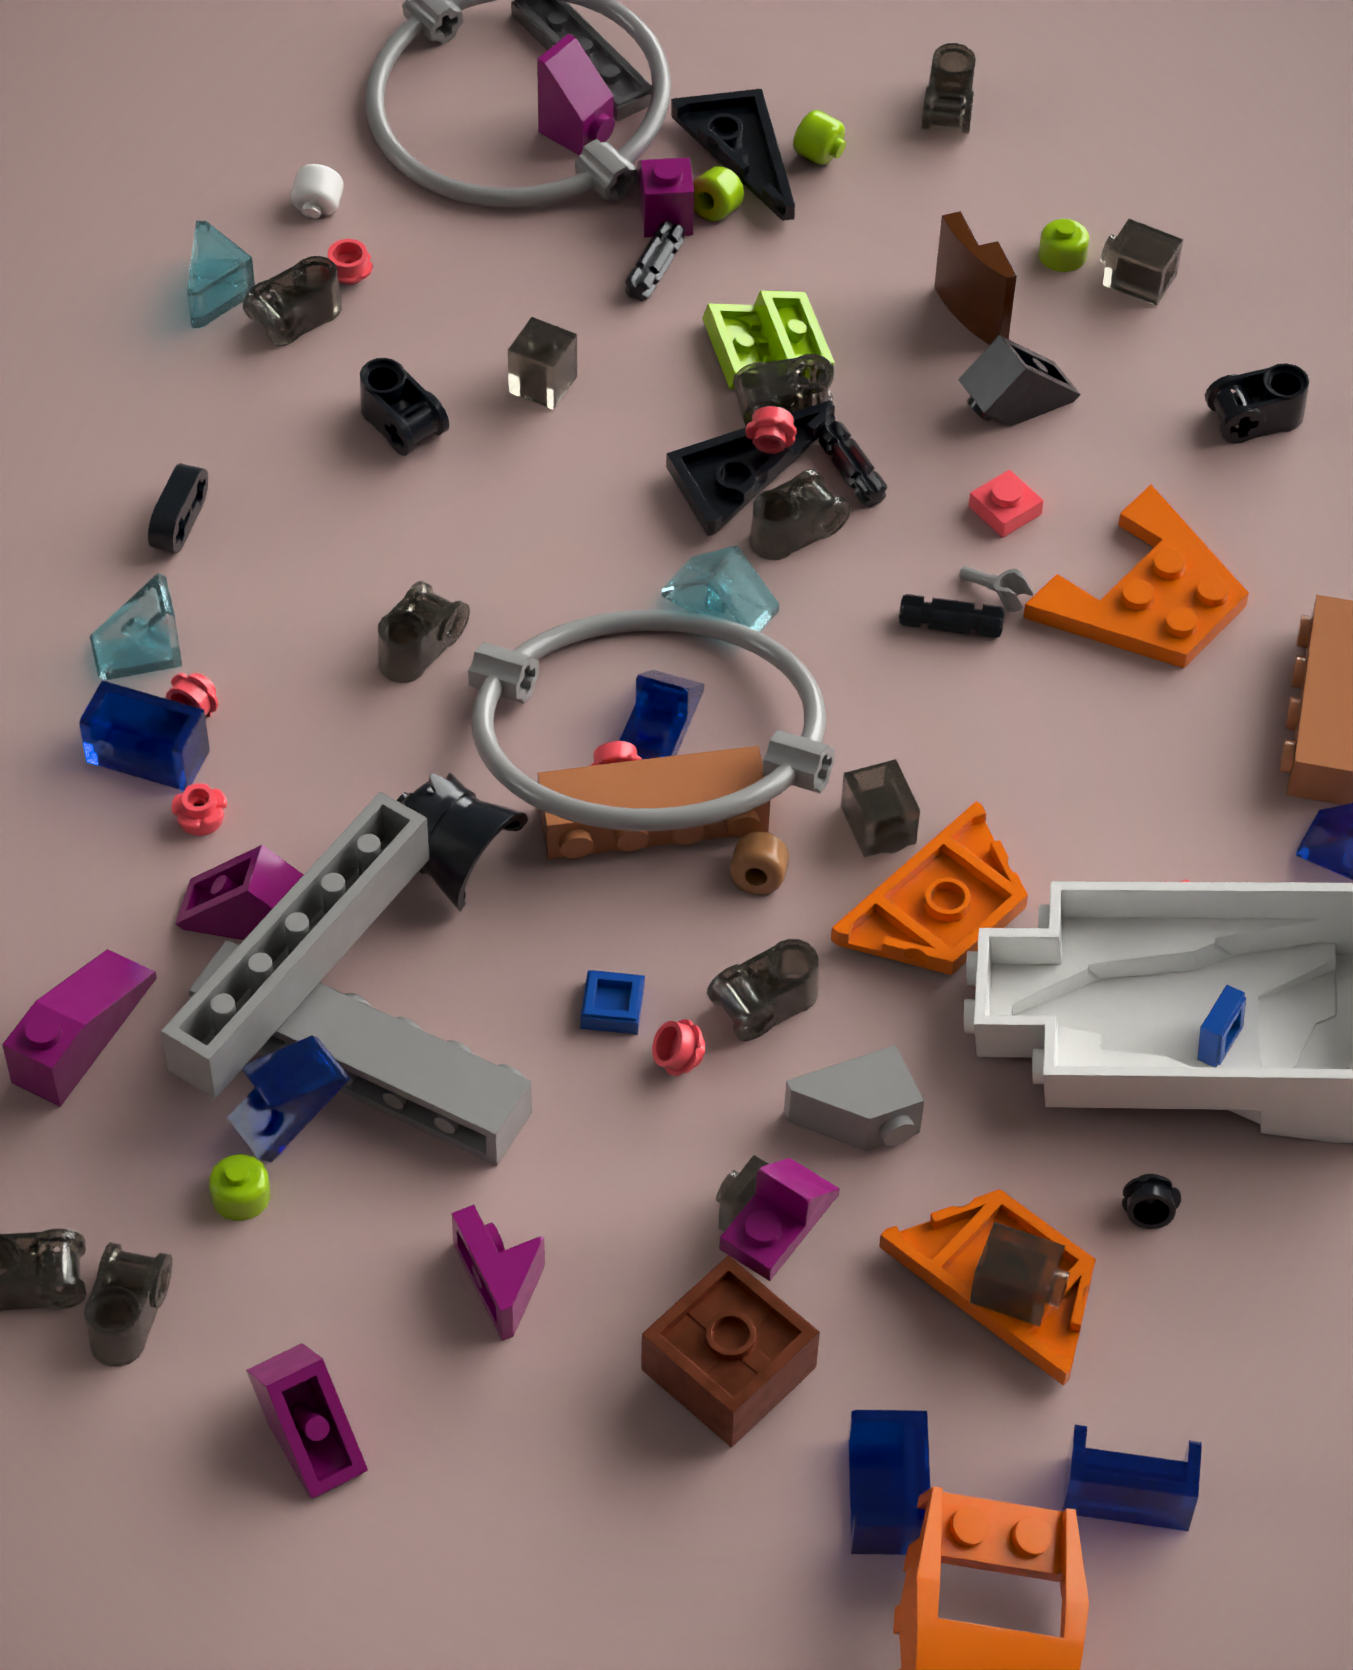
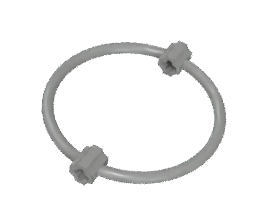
M406 0L402 4L403 15L407 21L390 36L379 51L371 67L365 96L367 119L375 141L384 155L399 171L422 187L441 196L460 202L489 207L538 206L572 198L592 189L603 199H612L616 203L630 194L631 188L638 181V170L632 163L650 146L661 129L671 96L670 69L665 53L651 29L636 14L615 0H558L588 8L609 18L622 27L643 51L651 71L652 93L646 115L633 136L618 151L610 143H602L598 139L585 145L581 155L575 161L577 175L537 186L499 188L458 181L435 172L420 163L406 151L393 134L387 120L384 99L388 77L396 60L418 35L423 33L431 42L439 41L441 44H444L455 37L458 28L464 23L462 10L498 0Z
M631 610L599 614L556 626L527 640L514 650L483 642L474 651L473 661L468 669L469 686L476 687L479 690L472 710V734L478 754L487 769L510 792L528 804L549 814L580 824L626 831H665L703 826L723 821L757 808L781 794L791 785L820 794L828 784L831 770L835 764V748L822 743L826 728V708L823 695L808 668L792 652L777 641L754 629L726 619L674 610ZM634 631H670L702 635L748 650L768 661L789 679L796 689L804 709V726L801 736L777 730L769 740V746L763 759L764 778L737 792L717 799L666 808L613 807L575 799L553 791L537 783L513 765L498 744L493 722L495 708L500 697L523 704L531 697L535 682L539 676L538 659L585 639Z

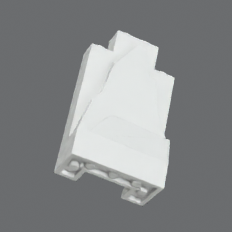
M1051 881L1050 904H1039L1038 928H979L978 951H967V986H976L975 999L964 1000V1033L975 1034L977 1057L1032 1058L1033 1084H1044L1045 1107L1229 1110L1260 1124V1133L1331 1143H1353V883ZM1229 985L1245 992L1244 1026L1221 1065L1215 1068L1197 1060L1200 1027L1225 986Z

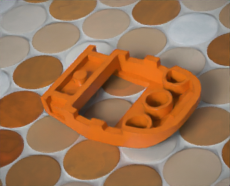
M935 1486L919 1495L916 1508L925 1509L920 1537L908 1545L903 1572H906L901 1602L895 1607L893 1634H898L900 1639L901 1668L898 1670H1080L1089 1611V1599L1076 1510L1066 1508L1064 1511H1056L943 1492V1488ZM941 1563L1060 1582L1062 1597L1060 1637L938 1618Z

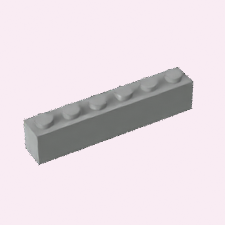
M379 792L161 1030L168 1071L216 1099L429 860L427 818L386 794Z
M226 939L189 989L190 998L239 946L238 944ZM321 982L318 983L257 1052L496 1166L532 1113L531 1080L526 1079L514 1067L506 1064L496 1065L473 1054L468 1047L454 1040L444 1041L423 1031L418 1024L408 1018H395L373 1008L359 995L353 993L343 994Z

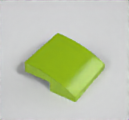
M760 290L754 305L708 303L702 317L729 389L765 388L797 382L830 371L835 363L806 292Z

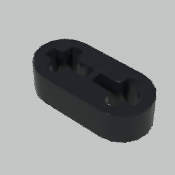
M182 463L176 465L151 515L148 529L149 546L174 553L181 551L206 498L208 490V472L206 469Z

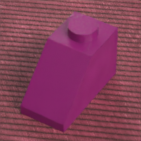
M567 34L537 59L538 132L580 156L585 145L595 139L602 143L606 142L613 133L615 127L613 119L614 96L576 37Z
M690 158L648 159L636 162L644 238L655 237L654 233L659 225L667 220L673 224L682 225L685 231L683 236L693 235L694 186Z
M260 845L191 878L175 924L187 931L244 940L304 874L264 845Z
M301 1343L246 1370L270 1429L311 1499L368 1471L322 1357Z

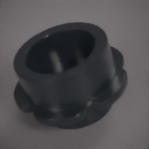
M1144 1174L1134 1178L1124 1186L1122 1191L1124 1196L1122 1206L1127 1212L1129 1220L1136 1226L1145 1229H1158L1168 1225L1174 1219L1176 1209L1181 1203L1179 1189L1172 1187V1182L1168 1178L1157 1174Z

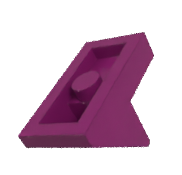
M790 1157L762 1166L757 1171L755 1195L720 1236L719 1250L768 1281H771L839 1196L840 1188Z
M473 1204L451 1213L453 1244L501 1340L504 1341L514 1337L545 1265L544 1237H536L505 1250L502 1238L494 1223L491 1222L484 1225Z

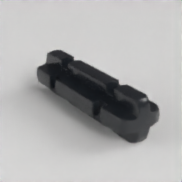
M669 220L663 221L654 233L655 237L651 238L637 260L636 267L631 270L625 280L627 285L625 292L629 297H636L644 301L651 296L656 288L654 284L661 280L675 257L674 254L678 252L684 242L683 233L685 231L682 225L673 224Z
M834 421L830 425H823L819 430L821 436L818 442L824 451L832 456L830 458L848 485L855 489L854 493L860 502L869 507L876 502L881 503L886 498L887 484L878 472L873 471L875 469L857 442L850 438L851 434L847 428L839 421Z
M905 594L901 599L899 623L903 626L920 628L921 623H928V629L970 635L971 629L979 630V636L992 638L1000 637L1003 630L1005 613L1004 608L1001 606L983 604L982 609L975 608V603L935 597H932V602H925V596Z

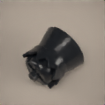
M450 772L446 779L436 774H431L428 782L421 785L413 793L408 794L404 792L397 799L398 802L427 818L429 860L418 872L430 875L460 912L466 904L465 887L469 876L490 842L502 829L514 832L520 831L528 822V817L523 812L479 800L474 792L467 789Z

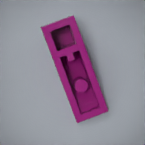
M107 949L37 999L2 1044L11 1083L61 1107L157 979L156 972Z

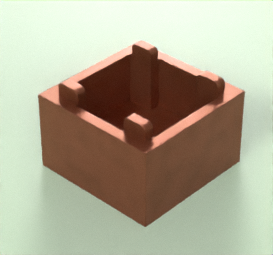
M728 1255L642 1333L641 1370L732 1448L817 1368L820 1331Z

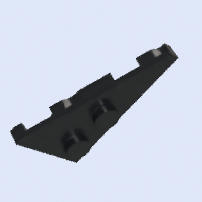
M762 88L671 99V116L686 132L725 168L732 170L739 177L742 184L782 221L795 218V202Z
M831 400L792 412L791 415L794 418L793 425L797 430L795 442L779 453L772 454L758 450L753 444V439H749L746 436L745 428L666 453V468L707 536L716 534L821 436L819 434L823 425H830L835 421V406Z

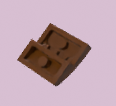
M961 211L942 215L935 290L959 322L985 343L990 345L999 335L1009 339L1017 278L1009 260L998 241L983 245L977 243Z

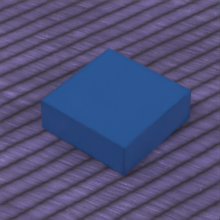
M588 970L580 1017V1029L638 1035L645 989V976Z
M1229 985L1225 986L1200 1027L1197 1060L1215 1068L1221 1065L1244 1026L1245 992Z

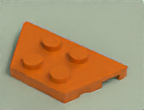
M977 801L974 802L832 927L831 941L837 946L949 975L955 973L966 963L967 951H978L979 928H1004L1027 905L1028 893L1018 874L1010 869L1008 865L1009 856L1001 840L995 841L986 824L987 813L983 805Z
M1001 1189L975 1197L971 1203L965 1206H950L930 1213V1220L928 1222L899 1231L896 1225L887 1228L880 1235L879 1247L1060 1384L1064 1386L1069 1381L1096 1261L1094 1257Z

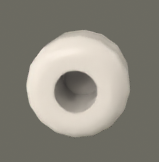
M307 164L302 166L298 170L290 196L292 204L305 217L310 219H318L320 215H333L340 203L344 188L343 179L336 171L324 165Z

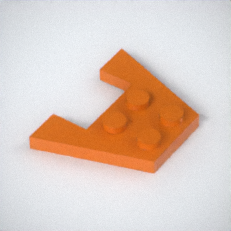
M1150 484L1120 513L1118 526L1154 548L1101 600L1059 574H1056L1025 604L1023 618L1185 668L1246 607L1249 592Z

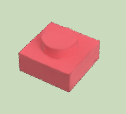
M1009 469L970 492L968 507L1003 538L1040 516L1044 500Z

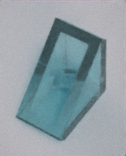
M196 220L187 295L191 327L203 328L254 295L256 289L252 257L207 221Z
M737 545L692 556L662 588L661 592L662 597L689 612L726 619L761 632L779 612L780 605Z
M157 573L90 635L98 677L104 680H111L182 666L176 618L166 576Z

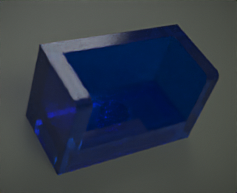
M103 680L79 721L87 763L182 791L187 786L192 785L210 752L205 711L203 709Z
M854 1410L851 1412L848 1434L851 1554L906 1555L908 1545L920 1537L925 1509L916 1508L919 1495L931 1488L927 1411Z
M1074 1425L1067 1455L1062 1511L1068 1508L1076 1510V1516L1189 1531L1199 1497L1202 1442L1189 1440L1183 1461L1086 1448L1087 1426Z

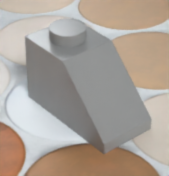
M896 1045L786 1081L784 1114L790 1123L865 1151L884 1144L886 1146H896L906 1142L914 1134L920 1133L924 1099Z

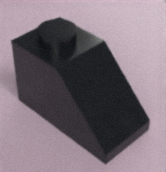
M1001 335L989 345L958 379L970 394L967 403L975 413L986 421L995 418L1011 426L1073 403L1081 395L1054 361Z

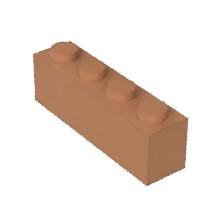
M1316 595L1312 615L1302 614L1300 618L1296 646L1306 648L1305 656L1296 655L1290 687L1299 688L1300 694L1299 698L1290 697L1285 722V729L1294 730L1295 732L1293 740H1284L1279 772L1289 773L1286 792L1288 796L1352 806L1353 600Z
M759 745L537 772L538 783L553 791L595 804L625 808H666L701 803L737 792L765 777L763 775V762ZM770 801L746 813L703 826L665 831L606 829L565 820L540 809L539 813L548 859L563 857L581 858L595 853L619 850L631 852L644 847L675 843L687 845L699 840L731 836L742 838L752 832H769Z

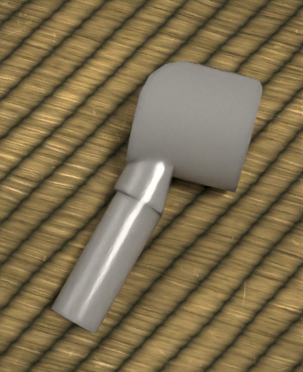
M963 566L959 573L961 579L996 591L1005 609L1009 612H1017L1023 608L1017 595H1033L1024 575L1018 569L1007 570L998 576Z

